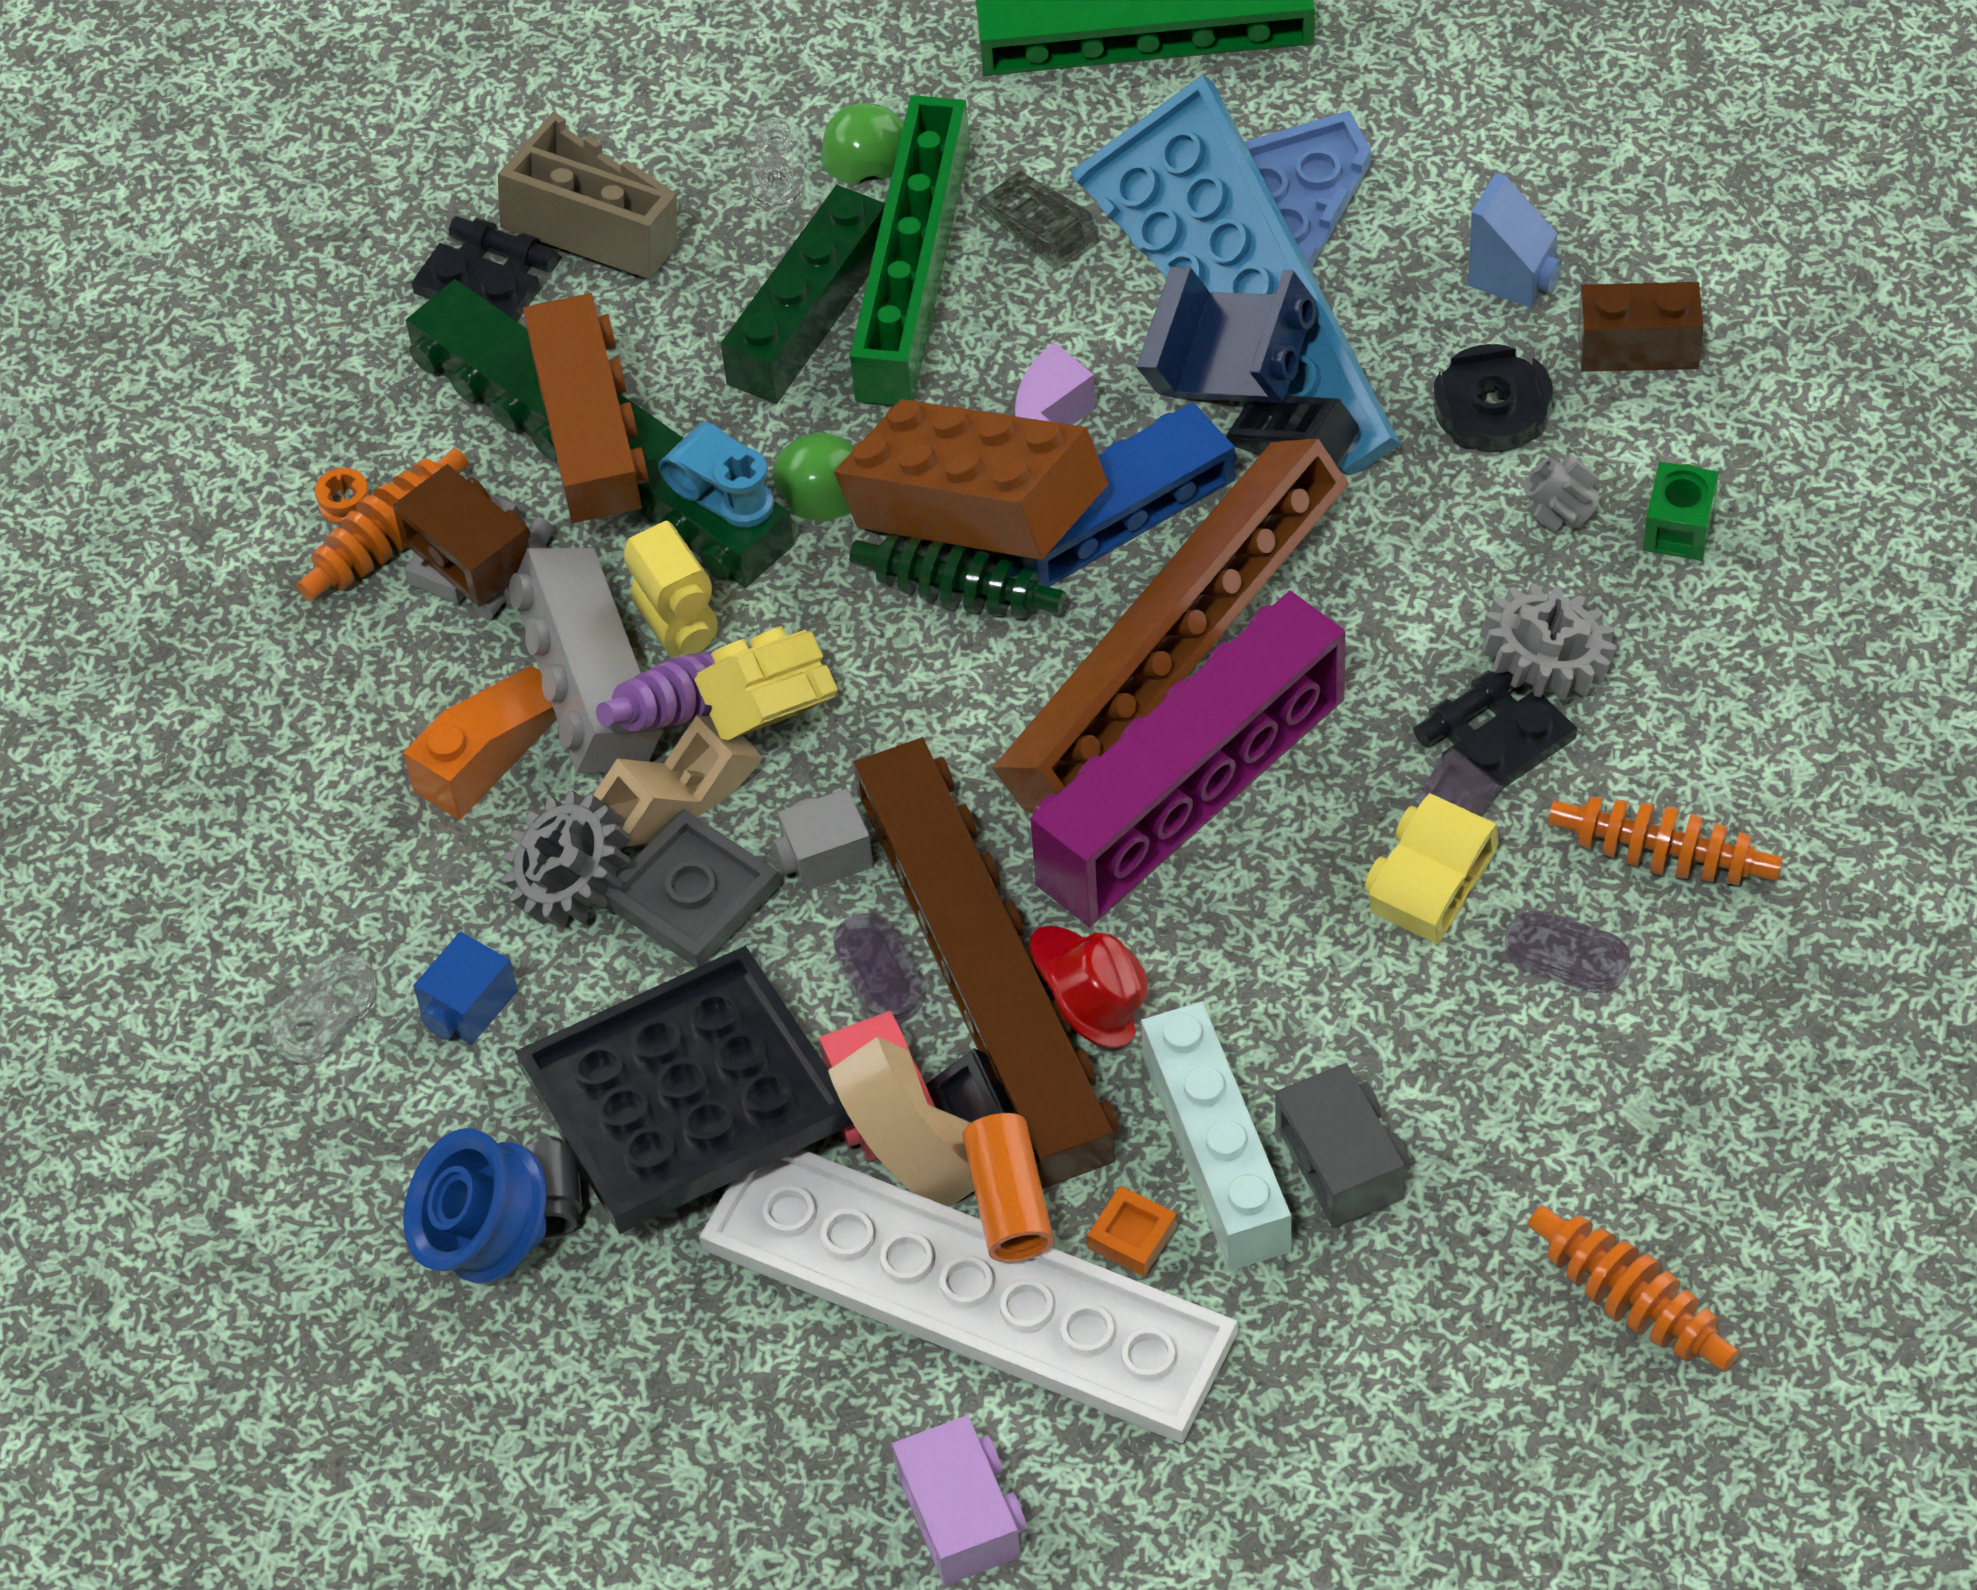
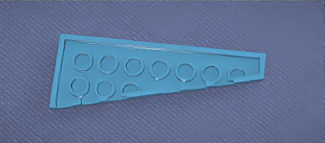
M1202 74L1070 171L1074 180L1082 185L1098 202V206L1122 228L1130 237L1129 240L1139 251L1146 254L1165 275V279L1170 267H1191L1209 292L1275 294L1283 270H1294L1317 303L1315 320L1312 327L1307 330L1299 354L1298 371L1295 378L1290 381L1286 396L1338 398L1341 400L1359 425L1358 435L1338 465L1342 471L1349 475L1363 471L1401 445L1213 81Z

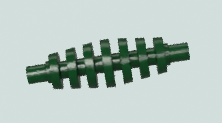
M887 536L880 545L855 540L849 554L850 563L873 568L876 573L877 582L892 586L897 577L898 589L910 595L914 594L918 585L919 597L933 604L940 592L941 606L955 611L963 597V607L966 612L981 613L987 600V612L990 615L1004 616L1011 603L1012 617L1026 619L1035 609L1060 615L1066 602V591L1042 586L1041 582H1039L1038 572L1024 567L1018 575L1015 563L1001 559L996 566L994 555L982 550L978 551L975 555L974 549L971 547L955 545L951 549V545L948 543L934 541L928 548V543L925 539L911 538L905 545L903 537Z

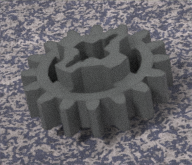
M568 791L564 804L553 796L546 798V812L542 815L530 809L526 813L530 826L526 831L513 830L511 836L519 843L516 850L504 853L502 859L514 867L513 870L502 877V882L514 890L509 897L510 901L523 909L525 914L544 925L547 921H550L559 928H565L569 916H572L581 923L587 921L588 906L591 904L604 909L607 906V901L603 894L608 887L620 889L623 885L621 880L615 876L617 868L626 867L631 863V858L620 851L621 848L632 841L631 835L620 828L624 822L622 816L594 795L588 794L583 798L575 791Z

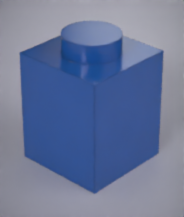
M461 931L413 985L421 1012L420 1019L423 1024L442 1039L448 1040L452 1035H455L470 1045L478 1039L518 992L511 960Z

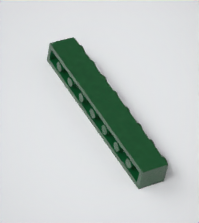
M452 280L405 319L411 342L409 351L413 360L427 373L439 371L450 379L453 388L463 399L468 402L478 399L491 409L496 420L509 431L519 428L532 437L533 443L545 457L550 460H556L527 328L458 280ZM617 394L619 404L631 403L638 437L628 439L630 449L642 448L649 480L648 483L638 485L642 509L625 513L636 520L643 516L655 525L666 520L669 521L678 531L689 549L700 556L703 565L714 577L719 580H725L729 577L746 589L794 546L790 511L774 501L773 512L767 520L753 527H737L729 524L725 519L698 503L679 496L662 478L659 471V462L684 438L623 395Z

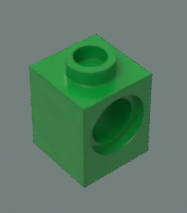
M1659 461L1646 516L1643 551L1703 561L1715 507L1719 471L1703 469L1691 464L1679 465Z

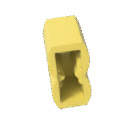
M666 520L628 538L624 549V561L634 577L631 586V598L634 605L664 650L673 658L681 654L688 655L704 650L712 639L716 637L718 621L708 604L712 593L710 578L672 523Z
M1429 793L1418 808L1411 805L1403 814L1395 834V839L1400 842L1388 858L1380 856L1374 862L1366 878L1365 890L1369 892L1368 896L1372 914L1435 944H1439L1462 909L1468 894L1478 883L1498 846V832L1496 823Z

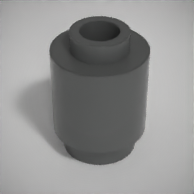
M555 1136L532 1138L525 1144V1147L533 1152L539 1160L546 1182V1205L544 1211L546 1231L543 1238L567 1235L577 1227V1217L582 1213L579 1166L569 1145Z

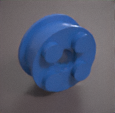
M473 1128L458 1129L439 1139L428 1150L415 1170L404 1205L403 1226L405 1240L415 1260L424 1267L435 1271L453 1270L462 1279L476 1284L493 1283L510 1274L523 1261L528 1252L540 1244L545 1235L546 1182L539 1160L525 1146L513 1142L497 1143L487 1133Z

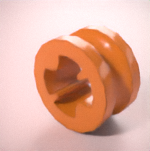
M347 467L336 468L326 472L315 485V496L322 516L328 521L341 524V521L350 511H356V504L366 495H370L364 475L355 469ZM345 489L353 491L354 496L346 501L345 497L342 496L341 502L333 501L332 495L335 492L340 491L344 495Z

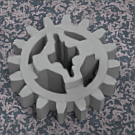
M1530 584L1527 595L1512 587L1509 588L1505 599L1496 597L1493 600L1480 632V637L1485 639L1481 652L1484 656L1496 657L1492 667L1495 673L1509 671L1513 674L1511 686L1517 688L1526 682L1533 686L1534 696L1541 697L1545 689H1553L1556 696L1562 700L1566 699L1571 687L1577 693L1584 696L1588 694L1592 683L1599 686L1603 683L1617 647L1611 643L1615 631L1613 627L1600 625L1604 614L1600 609L1587 612L1582 608L1585 600L1583 596H1576L1570 601V599L1563 597L1561 587L1555 586L1551 594H1543L1537 584Z

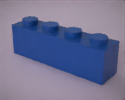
M1194 402L1174 413H1166L1160 416L1151 426L1126 440L1114 442L1103 453L1098 455L1109 485L1042 560L1006 554L1017 565L1019 570L1021 571L1026 567L1038 572L1039 582H1041L1042 586L1050 587L1235 481V446Z

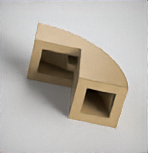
M696 715L665 763L617 758L593 795L624 819L620 828L630 834L632 840L626 846L644 845L650 843L683 809L699 817L728 798L753 772L763 756L743 735L729 741L721 739L711 717Z
M876 1037L828 1070L842 1105L866 1144L882 1164L912 1193L949 1207L974 1191L962 1138L963 1130L971 1122L927 1104L909 1050Z

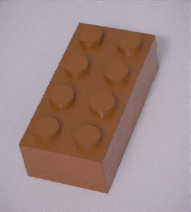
M901 399L888 410L886 416L862 441L855 445L849 456L834 471L857 528L1042 560L1109 485L1087 427Z

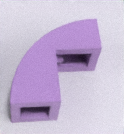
M1053 342L1033 361L1026 371L1016 396L1015 416L1070 425L1075 424L1095 409L1094 374L1057 343Z

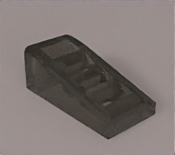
M1022 171L1012 175L978 201L979 207L1056 272L1099 244V237L1090 211ZM1024 194L1030 197L1015 209L1008 207L1009 204ZM1039 207L1043 208L1029 219L1026 218L1027 215H1029ZM1054 220H1058V222L1054 224L1052 227H1050L1048 230L1044 228Z

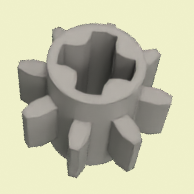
M1567 454L1562 463H1559L1554 458H1547L1534 468L1525 483L1524 492L1532 499L1525 508L1533 514L1535 519L1553 532L1560 528L1562 522L1570 528H1577L1589 519L1598 505L1599 493L1592 488L1598 480V476L1571 454Z

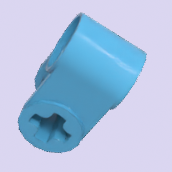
M700 422L659 462V471L662 478L675 493L684 499L698 503L722 517L731 525L753 527L767 520L773 512V496L770 489L764 485L768 473L764 456L758 451L748 448L727 436L721 429L711 423Z

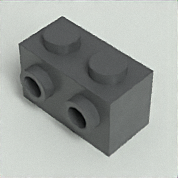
M1347 1062L1275 1091V1125L1332 1228L1404 1199L1405 1171L1411 1168L1410 1159L1401 1138L1396 1133L1388 1135L1379 1120L1381 1118V1109L1373 1089L1366 1081L1358 1083Z

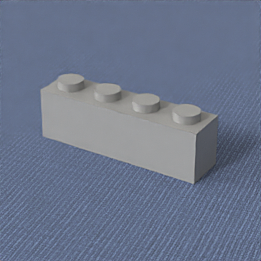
M527 548L518 572L514 573L510 579V603L514 609L519 611L525 628L527 650L530 655H534L542 675L543 695L548 702L552 703L559 723L558 734L560 743L563 748L568 749L576 773L609 772L617 758L649 762L663 732L662 728L629 731L620 724L605 727L599 723L596 716L598 704L611 700L616 686L634 678L641 672L595 548Z

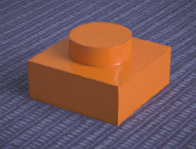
M1120 1185L1087 1234V1248L1145 1277L1177 1229V1213Z

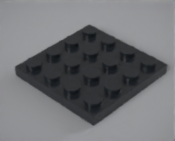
M746 945L515 1051L521 1071L564 1143L569 1145L576 1163L619 1234L853 1125L833 1086L828 1072L829 1069Z

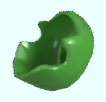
M859 103L841 108L826 126L820 161L830 176L847 184L858 185L862 179L868 176H877L880 180H884L890 177L893 172L903 122L892 110L877 104Z
M821 431L800 436L780 451L773 465L774 472L772 476L779 497L786 500L795 516L827 522L850 513L834 474L835 469L849 456L854 448L846 439Z

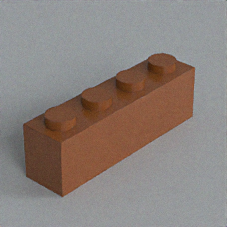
M592 293L522 307L571 523L642 509L638 485L649 482L642 448L630 449L628 439L638 437L631 403L619 404L617 394L627 392L620 358L608 360L606 350L616 348L609 314L597 316Z

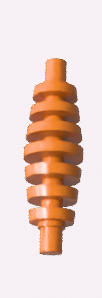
M453 448L438 462L424 458L412 466V472L403 471L393 478V484L385 483L374 491V496L366 495L356 504V511H350L341 521V528H335L326 538L327 546L320 545L312 553L311 560L314 569L296 583L300 594L306 600L312 602L328 587L335 586L340 591H343L354 584L353 573L359 578H363L374 570L372 560L381 566L392 559V548L399 553L407 548L401 541L393 504L446 464L460 474L469 466L465 455L460 450Z
M1591 796L1588 804H1582L1581 807L1556 800L1552 803L1548 825L1575 831V835H1579L1578 845L1590 850L1595 836L1604 838L1602 854L1613 859L1616 857L1619 844H1628L1626 864L1639 868L1644 849L1652 850L1654 852L1650 873L1663 876L1668 857L1672 855L1679 857L1675 874L1676 878L1689 879L1693 862L1696 861L1704 863L1701 881L1714 882L1718 867L1729 870L1726 884L1740 885L1742 876L1748 878L1749 875L1776 882L1778 880L1783 857L1755 850L1756 847L1750 846L1752 836L1739 832L1736 845L1725 843L1728 827L1716 822L1710 839L1700 837L1704 818L1693 813L1690 815L1685 833L1676 831L1680 808L1666 806L1661 825L1656 826L1651 824L1655 804L1642 802L1640 804L1636 820L1627 818L1629 801L1616 799L1611 814L1602 812L1604 798Z
M1544 1205L1538 1207L1532 1214L1527 1226L1549 1242L1548 1259L1558 1268L1564 1267L1569 1262L1566 1276L1576 1286H1581L1589 1278L1585 1288L1586 1296L1596 1305H1599L1607 1297L1604 1313L1614 1321L1619 1322L1631 1309L1626 1321L1628 1329L1643 1335L1655 1322L1650 1333V1341L1661 1348H1666L1675 1338H1678L1673 1348V1354L1684 1361H1690L1694 1356H1702L1723 1373L1728 1371L1735 1363L1740 1351L1717 1334L1718 1317L1708 1308L1696 1314L1699 1307V1299L1688 1289L1678 1294L1680 1281L1670 1271H1665L1659 1275L1661 1263L1654 1257L1644 1254L1638 1258L1639 1249L1626 1241L1615 1245L1616 1236L1603 1228H1599L1591 1234L1593 1223L1580 1215L1573 1217L1571 1220L1564 1221Z

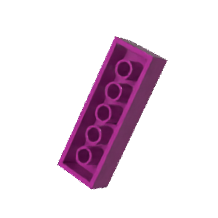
M1291 590L1272 606L1265 605L1259 609L1251 619L1248 627L1230 643L1223 642L1218 645L1208 657L1206 664L1188 680L1182 679L1176 682L1165 695L1163 702L1145 718L1138 717L1125 728L1120 740L1103 755H1095L1088 759L1071 783L1058 794L1053 793L1046 796L1038 804L1030 818L1035 885L1091 928L1344 701L1346 630Z

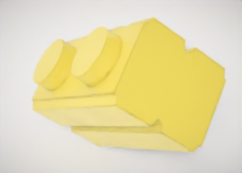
M782 626L768 630L750 639V649L745 639H741L711 653L715 664L699 671L694 679L705 705H711L712 707L709 714L720 738L727 741L802 714L836 697L835 694L838 691L828 666L822 665L820 662L823 655L812 631L803 630L786 636Z

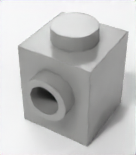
M848 788L820 798L801 800L791 808L777 812L781 837L772 840L774 852L782 873L787 875L795 872L803 892L873 868L870 837Z

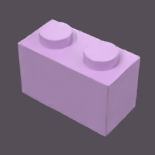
M968 1415L891 1443L895 1471L943 1586L1021 1557L1018 1534L1027 1531L1024 1514L1014 1492L1002 1494L995 1478L996 1475L1002 1474V1467L995 1446L989 1435L977 1437Z

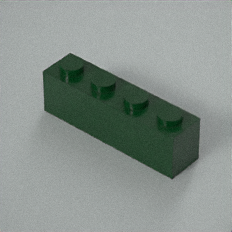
M837 184L720 343L727 385L776 405L868 278L884 211V202Z

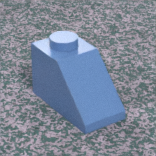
M1496 172L1471 212L1468 286L1532 308L1541 291L1551 293L1559 279L1562 260L1556 258L1558 233L1507 176Z

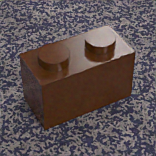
M1699 282L1581 285L1578 314L1581 372L1699 369L1703 336Z
M448 464L393 504L401 541L478 607H481L509 585L512 575L518 572L526 550L529 548L528 540L531 538V533L523 519L513 510L509 509L504 512L491 501L488 492L479 481L473 477L465 479Z

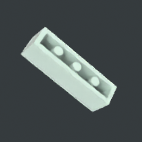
M1203 1001L1142 1019L1141 1030L1144 1062L1228 1270L1232 1271L1291 1252V1213Z

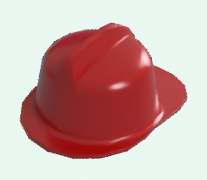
M1053 925L1039 927L1030 936L1029 949L1035 964L1052 990L1056 1003L1066 1021L1079 1035L1095 1045L1109 1049L1126 1046L1136 1034L1133 1016L1145 1001L1148 989L1146 972L1139 959L1119 939L1111 934L1095 932L1084 938L1066 928Z

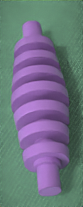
M714 651L670 658L619 684L614 689L611 700L598 704L596 716L599 723L605 727L620 724L626 730L640 731L648 728L654 729L689 724L696 715L709 716L712 707L711 705H705L694 679L699 671L715 664L711 653Z

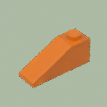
M531 665L444 710L403 752L413 791L460 821L557 720L552 703L548 702L543 695L540 670Z

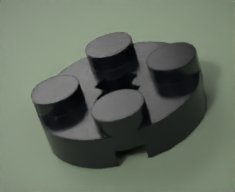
M1500 344L1473 346L1453 356L1450 359V367L1443 371L1442 375L1439 372L1434 383V414L1442 429L1452 436L1454 443L1459 447L1465 449L1477 448L1487 451L1512 449L1530 440L1537 439L1543 434L1545 424L1552 409V381L1547 370L1540 362L1532 358V364H1530L1527 360L1516 357L1515 348ZM1488 391H1495L1498 398H1507L1500 403H1487L1483 401L1484 393Z

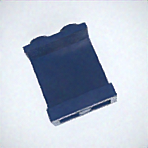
M1170 267L1136 368L1159 395L1186 399L1283 403L1290 381L1297 374L1299 354L1307 330L1314 323L1317 302L1294 270H1283L1275 294L1209 292L1191 267Z

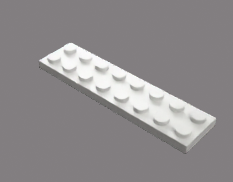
M803 1149L730 1182L699 1236L703 1251L1182 1444L1238 1334L1237 1320L1052 1247L1045 1253L1024 1261H995L989 1256L980 1219Z

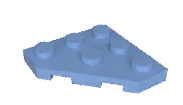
M1350 110L1244 141L1310 269L1313 268L1371 165V149Z

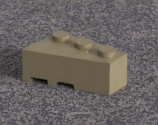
M554 111L498 173L500 228L518 234L525 233L537 237L546 244L647 279L653 277L677 248V194L626 160L618 164L602 153V143L593 137L588 136L585 139H581L566 129V119Z

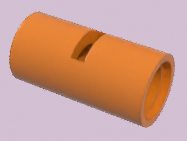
M999 1113L973 1121L963 1130L962 1138L989 1256L999 1262H1019L1045 1253L1053 1246L1054 1237L1026 1119L1014 1113Z

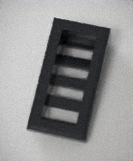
M1285 396L1283 403L1248 401L1228 431L1226 438L1236 448L1261 454L1271 442L1318 438L1338 466L1358 435L1359 425L1338 398ZM1271 416V419L1265 426L1264 430L1261 429L1265 424L1266 420L1268 419V417Z

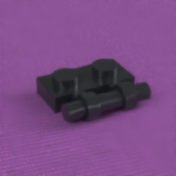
M455 216L449 226V236L463 241V245L460 249H456L439 243L411 284L414 294L431 299L452 280L456 279L518 322L524 314L522 307L529 306L541 289L539 278L527 272L531 266L549 272L553 271L558 262L559 255L557 250L541 245V241L537 237L525 233H520L518 236L497 230L496 223L479 217L471 221ZM489 250L509 258L502 265L485 259L483 256Z
M1491 670L1485 671L1471 681V689L1453 701L1444 699L1430 708L1428 712L1429 717L1413 729L1416 738L1424 747L1431 746L1444 736L1454 744L1442 752L1441 764L1481 803L1574 741L1577 736V727L1543 695L1541 697L1534 696L1532 691L1519 701H1516L1509 694L1510 691L1515 689V687L1511 686L1513 674L1509 671L1504 673H1495ZM1485 708H1488L1496 715L1476 730L1466 722Z

